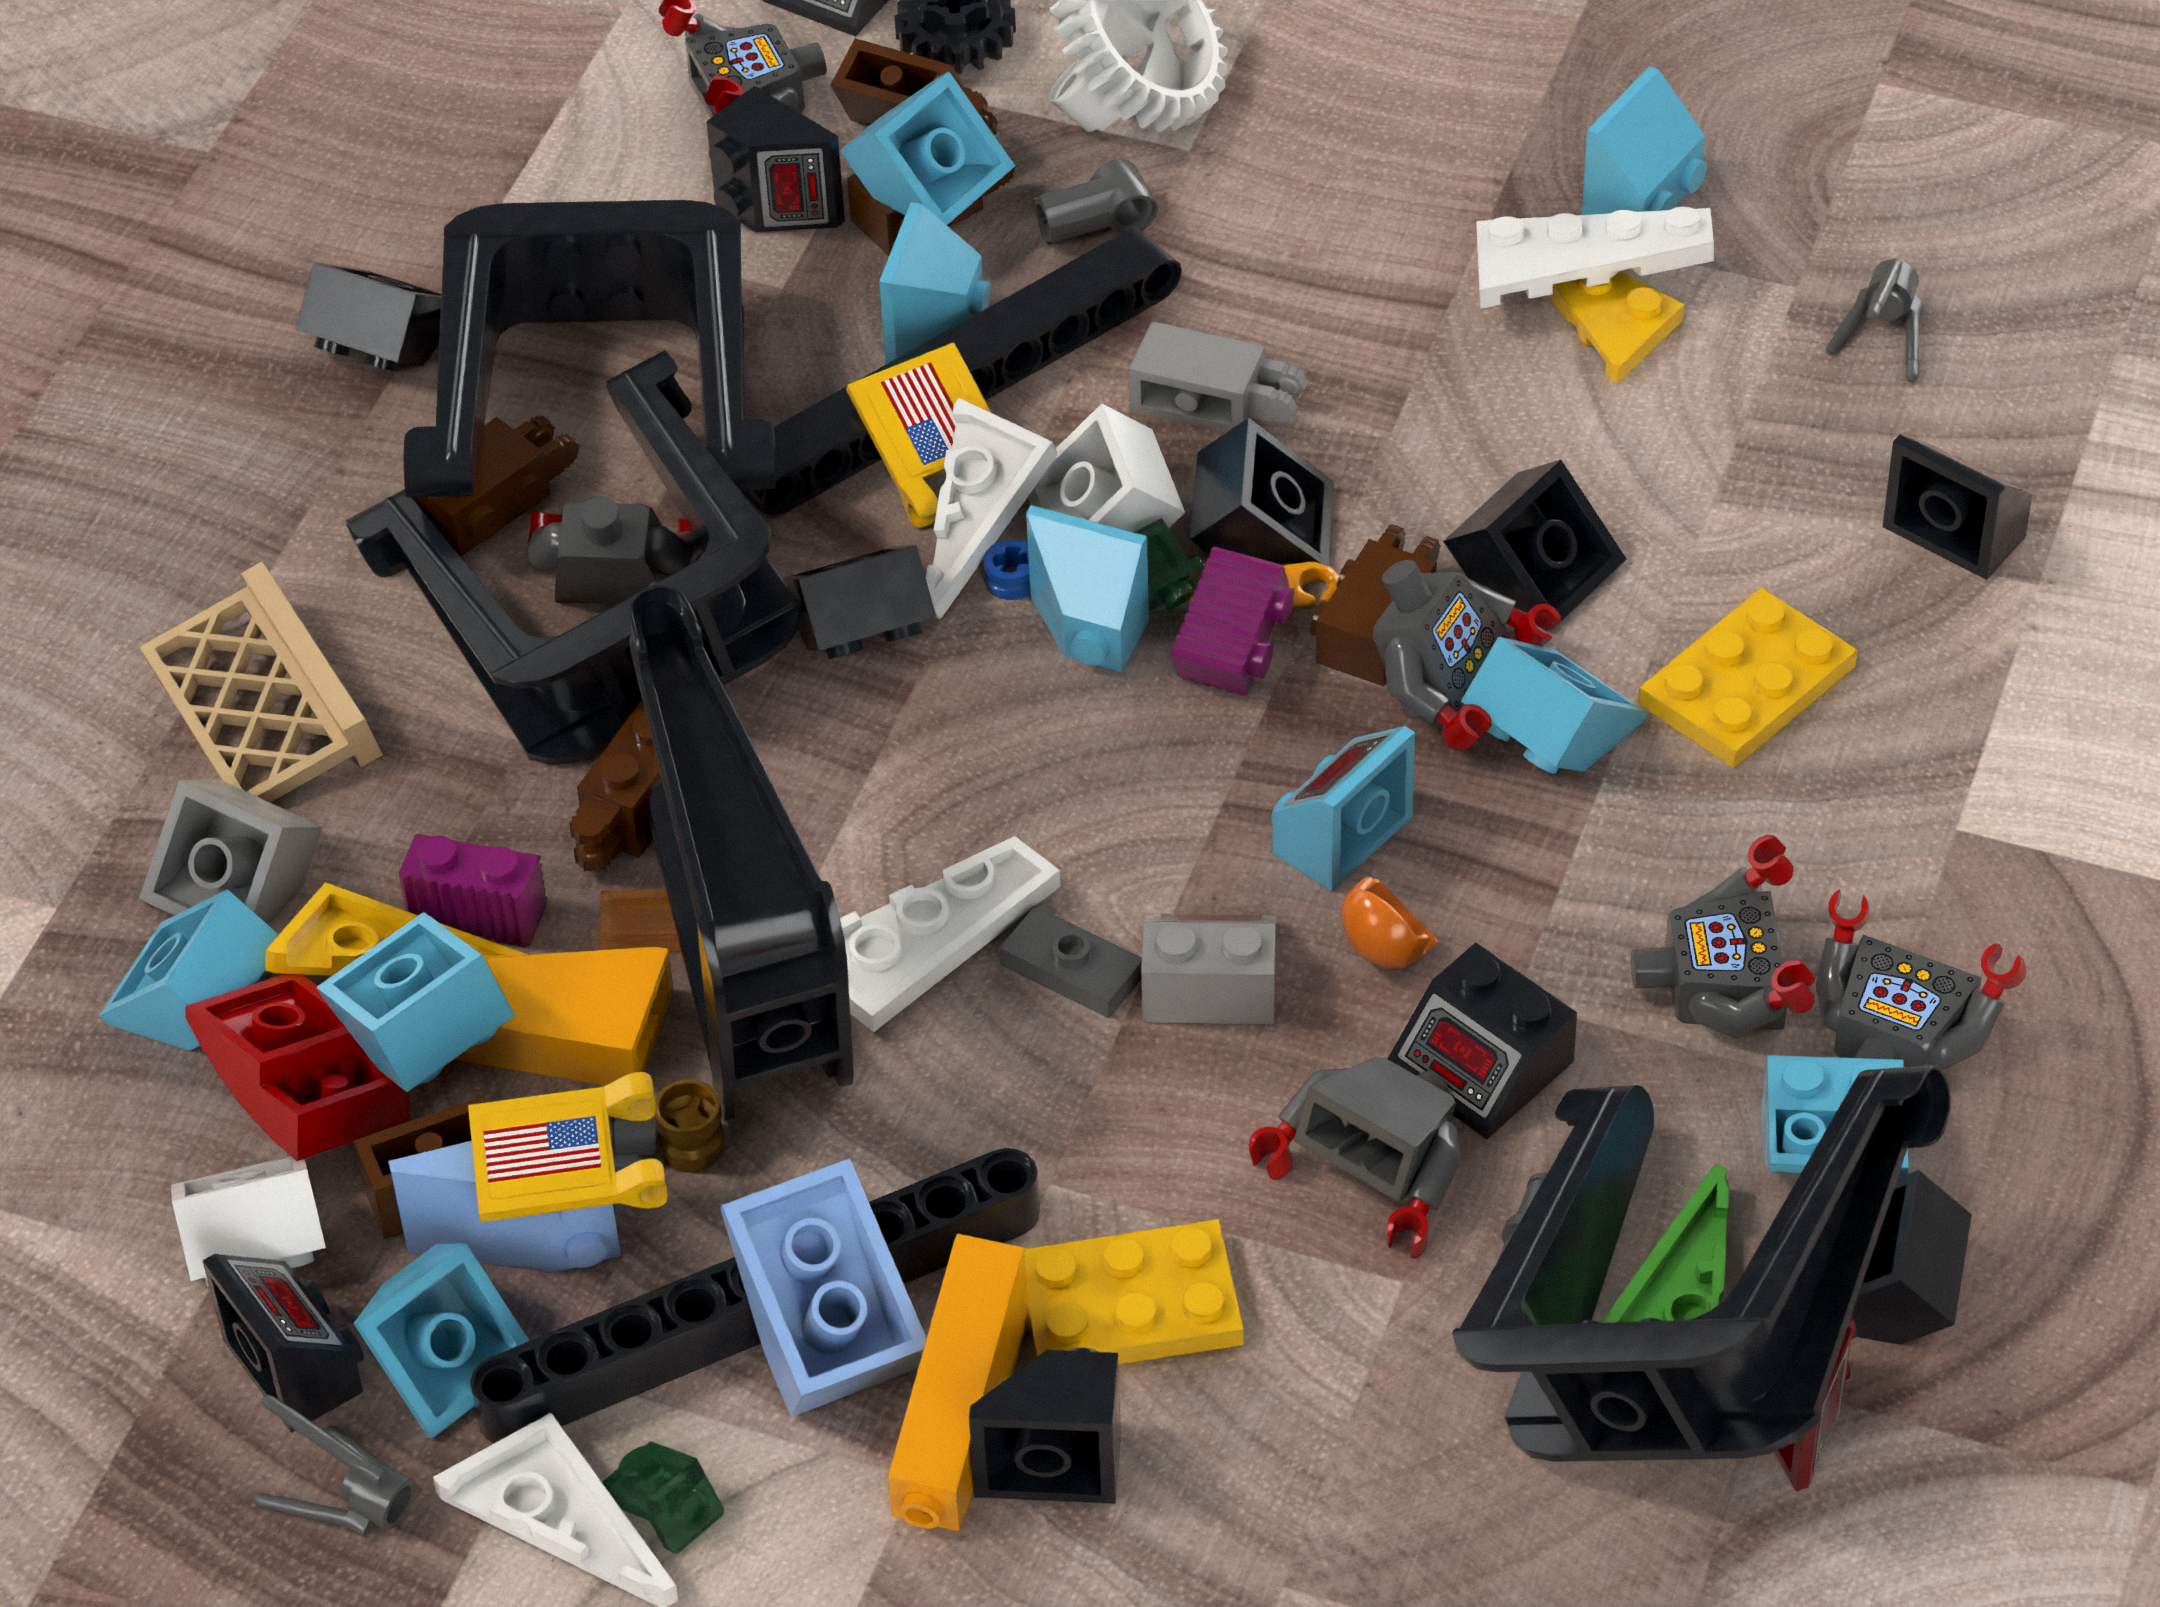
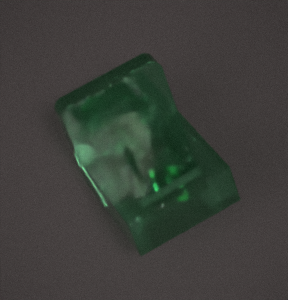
M1162 518L1134 532L1147 536L1149 612L1163 604L1167 610H1171L1190 600L1197 590L1202 571L1206 568L1201 557L1196 556L1189 560Z
M652 1441L626 1454L620 1461L619 1468L602 1481V1484L621 1510L649 1520L664 1548L675 1554L680 1553L724 1514V1507L697 1458Z

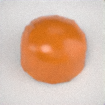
M1366 876L1347 893L1343 901L1341 911L1342 923L1349 944L1360 957L1383 969H1406L1416 964L1438 943L1435 935L1378 879Z

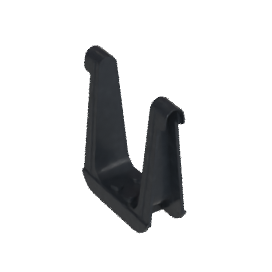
M692 200L500 203L479 206L457 215L444 227L436 426L415 427L405 434L403 468L406 498L475 495L497 341L503 332L521 323L675 320L686 324L694 331L697 338L706 449L739 490L776 489L773 425L765 420H745L741 221L727 209L708 202Z
M662 351L607 380L606 386L621 417L705 550L698 561L665 579L652 582L647 588L665 585L674 587L684 594L698 620L703 648L724 686L766 663L787 647L799 628L801 608L796 597L766 557L770 549L771 537H773L769 524L765 523L683 420L690 414L692 405L674 377L677 372L675 361L666 351ZM405 489L345 520L357 548L376 576L388 577L404 568L408 570L529 759L554 765L576 763L600 754L605 750L640 701L643 702L630 651L632 632L629 606L635 595L609 609L597 612L589 620L559 636L540 638L527 635L514 623L411 497L406 498Z
M665 585L650 586L635 595L629 606L632 632L630 651L663 781L653 790L650 797L649 824L712 1071L713 1089L717 1092L721 1104V1120L726 1121L735 1118L734 1088L818 1064L822 1065L827 1078L834 1077L839 1087L853 1084L854 1069L846 946L832 887L828 881H822L714 670L703 648L700 626L690 603L684 594L674 587Z
M1932 1065L1864 1070L1858 1074L1735 1288L1722 1303L1711 1311L1690 1320L1663 1321L1656 1318H1645L1640 1322L1600 1323L1592 1320L1653 1132L1654 1109L1648 1092L1639 1085L1582 1088L1567 1091L1559 1103L1555 1115L1558 1120L1566 1121L1568 1126H1574L1461 1327L1455 1328L1452 1332L1458 1353L1474 1368L1498 1373L1521 1372L1504 1416L1515 1445L1531 1458L1552 1462L1743 1459L1771 1454L1798 1441L1821 1420L1820 1408L1907 1149L1931 1146L1944 1133L1951 1110V1093L1948 1080L1941 1068Z

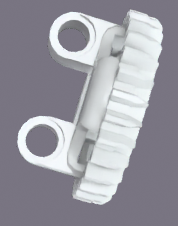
M1058 0L1056 4L1050 7V12L1058 17L1059 25L1054 28L1055 33L1067 37L1069 40V44L1062 49L1063 54L1076 55L1078 60L1069 66L1057 79L1050 91L1049 100L1087 132H1093L1096 129L1103 131L1120 117L1126 121L1133 115H1136L1140 128L1144 129L1153 123L1157 132H1162L1169 126L1173 131H1177L1184 125H1191L1202 117V114L1211 109L1218 101L1219 93L1225 88L1223 77L1229 69L1222 59L1228 53V48L1218 42L1224 31L1222 28L1213 25L1211 18L1214 16L1215 10L1207 9L1202 0ZM1175 13L1180 19L1178 24L1185 37L1187 47H1192L1193 56L1185 62H1182L1175 54L1173 44L1165 28L1166 19ZM1144 46H1147L1140 71L1137 73L1122 56L1130 58Z

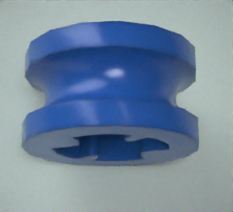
M1010 539L993 544L986 551L983 559L986 588L992 595L1000 599L1017 600L1029 596L1028 543ZM1008 567H1017L1016 572L1009 573L1006 571Z

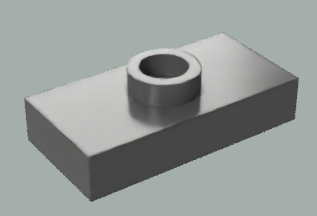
M1037 906L1031 909L999 947L1000 965L1107 1018H1110L1141 980V957Z

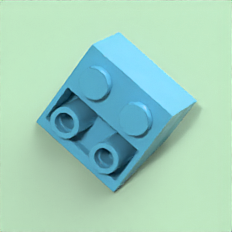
M1767 1055L1762 1097L1763 1159L1769 1172L1801 1173L1858 1074L1864 1070L1901 1068L1904 1067L1903 1060ZM1908 1149L1898 1176L1908 1174Z

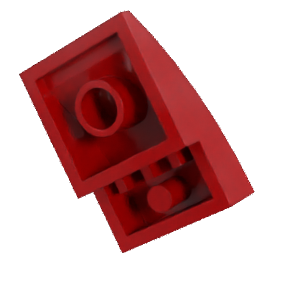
M283 974L187 1005L185 1007V1018L220 1078L260 1128L296 1161L408 1122L409 1091H404L378 1070L322 998L316 988L317 985L303 974Z

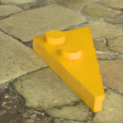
M1618 271L1614 277L1610 278V283L1586 287L1583 279L1553 284V294L1548 295L1565 320L1576 327L1577 336L1585 347H1595L1606 362L1605 374L1611 381L1617 384L1678 327L1684 319V303L1622 271Z
M325 882L266 949L265 970L280 974L333 976L419 915ZM441 924L481 953L484 958L528 955Z

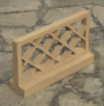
M260 562L241 573L247 587L141 645L139 648L222 781L242 789L240 784L248 764L273 767L267 780L246 791L271 803L354 756L360 767H363L381 757L382 752L359 708L264 563ZM246 611L248 612L251 620L243 637L220 635L225 623ZM262 634L265 639H259L260 635ZM182 647L197 648L189 668L165 665L162 661L164 657ZM213 650L237 652L229 672L205 670ZM252 654L276 657L269 676L244 674ZM286 673L288 674L290 679L284 678ZM176 682L182 683L180 688L178 687ZM198 685L222 687L214 707L190 705ZM238 689L262 692L254 712L230 709ZM277 694L302 696L294 716L270 714ZM311 713L314 714V716L316 717V719H315V718H310ZM201 722H207L205 728L203 727ZM223 724L247 727L239 747L215 745ZM263 729L287 731L279 752L255 749ZM303 733L328 736L332 742L311 755L295 754ZM226 762H232L230 768L228 767Z

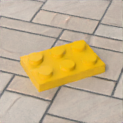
M1761 587L1639 687L1638 704L1732 768H1735L1855 668L1858 650Z
M1219 1219L1025 1249L1029 1326L1036 1357L1046 1350L1069 1351L1075 1348H1090L1098 1352L1118 1353L1120 1365L1244 1345V1328Z

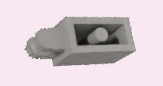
M1151 321L1129 368L1130 411L1224 433L1247 418L1267 422L1275 421L1276 424L1278 422L1284 424V422L1289 423L1291 416L1294 415L1298 406L1295 404L1294 399L1297 396H1301L1309 380L1306 378L1304 370L1299 369V366L1295 367L1293 364L1287 365L1286 362L1265 358V346Z

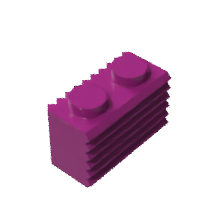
M1215 546L1211 549L1210 557L1206 562V568L1202 571V577L1198 581L1197 590L1194 592L1193 600L1189 604L1185 620L1181 624L1176 644L1172 647L1171 655L1179 677L1184 680L1190 679L1195 683L1202 682L1206 686L1213 685L1218 689H1226L1230 693L1237 692L1241 696L1248 695L1254 677L1263 679L1266 676L1273 656V643L1268 642L1275 623L1283 625L1286 623L1294 602V589L1289 588L1284 565Z
M415 834L399 870L405 909L416 915L425 912L441 924L478 937L482 936L486 940L494 938L497 943L506 940L510 946L518 942L524 948L531 944L547 903V896H545L546 888H544L545 880H542L541 855L514 851L506 847H491L451 840L444 836Z

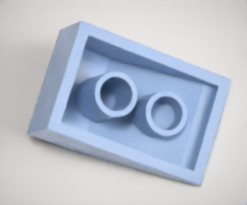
M472 1141L388 1161L408 1253L422 1255L435 1244L467 1243L479 1263L553 1273L572 1268H588L604 1260L621 1257L613 1204L480 1223Z
M850 1158L721 1206L722 1217L762 1348L791 1417L919 1368L927 1338Z

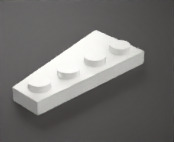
M1676 207L1671 210L1645 212L1618 210L1609 214L1591 215L1561 213L1552 217L1520 219L1499 217L1494 220L1476 221L1480 309L1501 305L1500 295L1526 290L1528 298L1531 299L1553 294L1552 285L1583 279L1586 287L1610 283V278L1614 277L1621 270L1632 268L1638 275L1644 276L1714 261V239L1710 208Z
M1014 836L943 869V879L926 887L914 888L913 885H909L890 894V903L862 917H859L856 911L841 917L840 921L845 939L848 964L850 1014L872 1032L878 1030L1028 913L1034 906H1037L1060 888V870Z

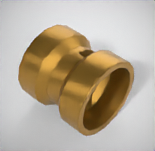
M682 1079L668 1084L655 1097L657 1110L654 1119L658 1129L657 1140L662 1160L669 1167L680 1172L694 1173L706 1170L718 1162L725 1148V1135L721 1123V1104L718 1094L709 1084L696 1079Z

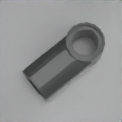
M1125 159L1111 160L1103 164L1094 172L1089 182L1034 197L1035 214L1040 232L1047 244L1111 227L1117 234L1130 229H1140L1143 231L1152 224L1158 211L1157 203L1138 169L1131 161Z

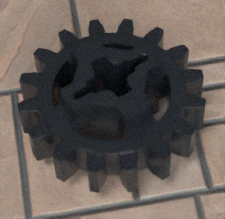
M899 0L897 3L898 15H894L896 39L900 41V51L952 65L957 74H962L964 66L970 63L978 70L984 69V58L989 57L999 61L1002 59V47H1012L1014 44L1013 33L1016 32L1015 8H1011V0Z

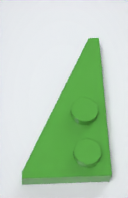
M1716 1163L1713 1165L1601 1323L1640 1322L1645 1318H1656L1663 1321L1690 1320L1711 1311L1723 1302L1729 1204V1180L1726 1179V1168Z

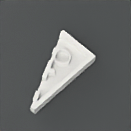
M958 398L953 407L952 415L956 421L952 450H946L944 462L946 480L940 487L933 530L937 536L933 565H928L926 581L936 613L935 618L941 620L984 559L986 551L995 544L1058 455L1052 441Z
M552 1413L433 1477L436 1493L441 1500L658 1607H668L679 1601L674 1581Z

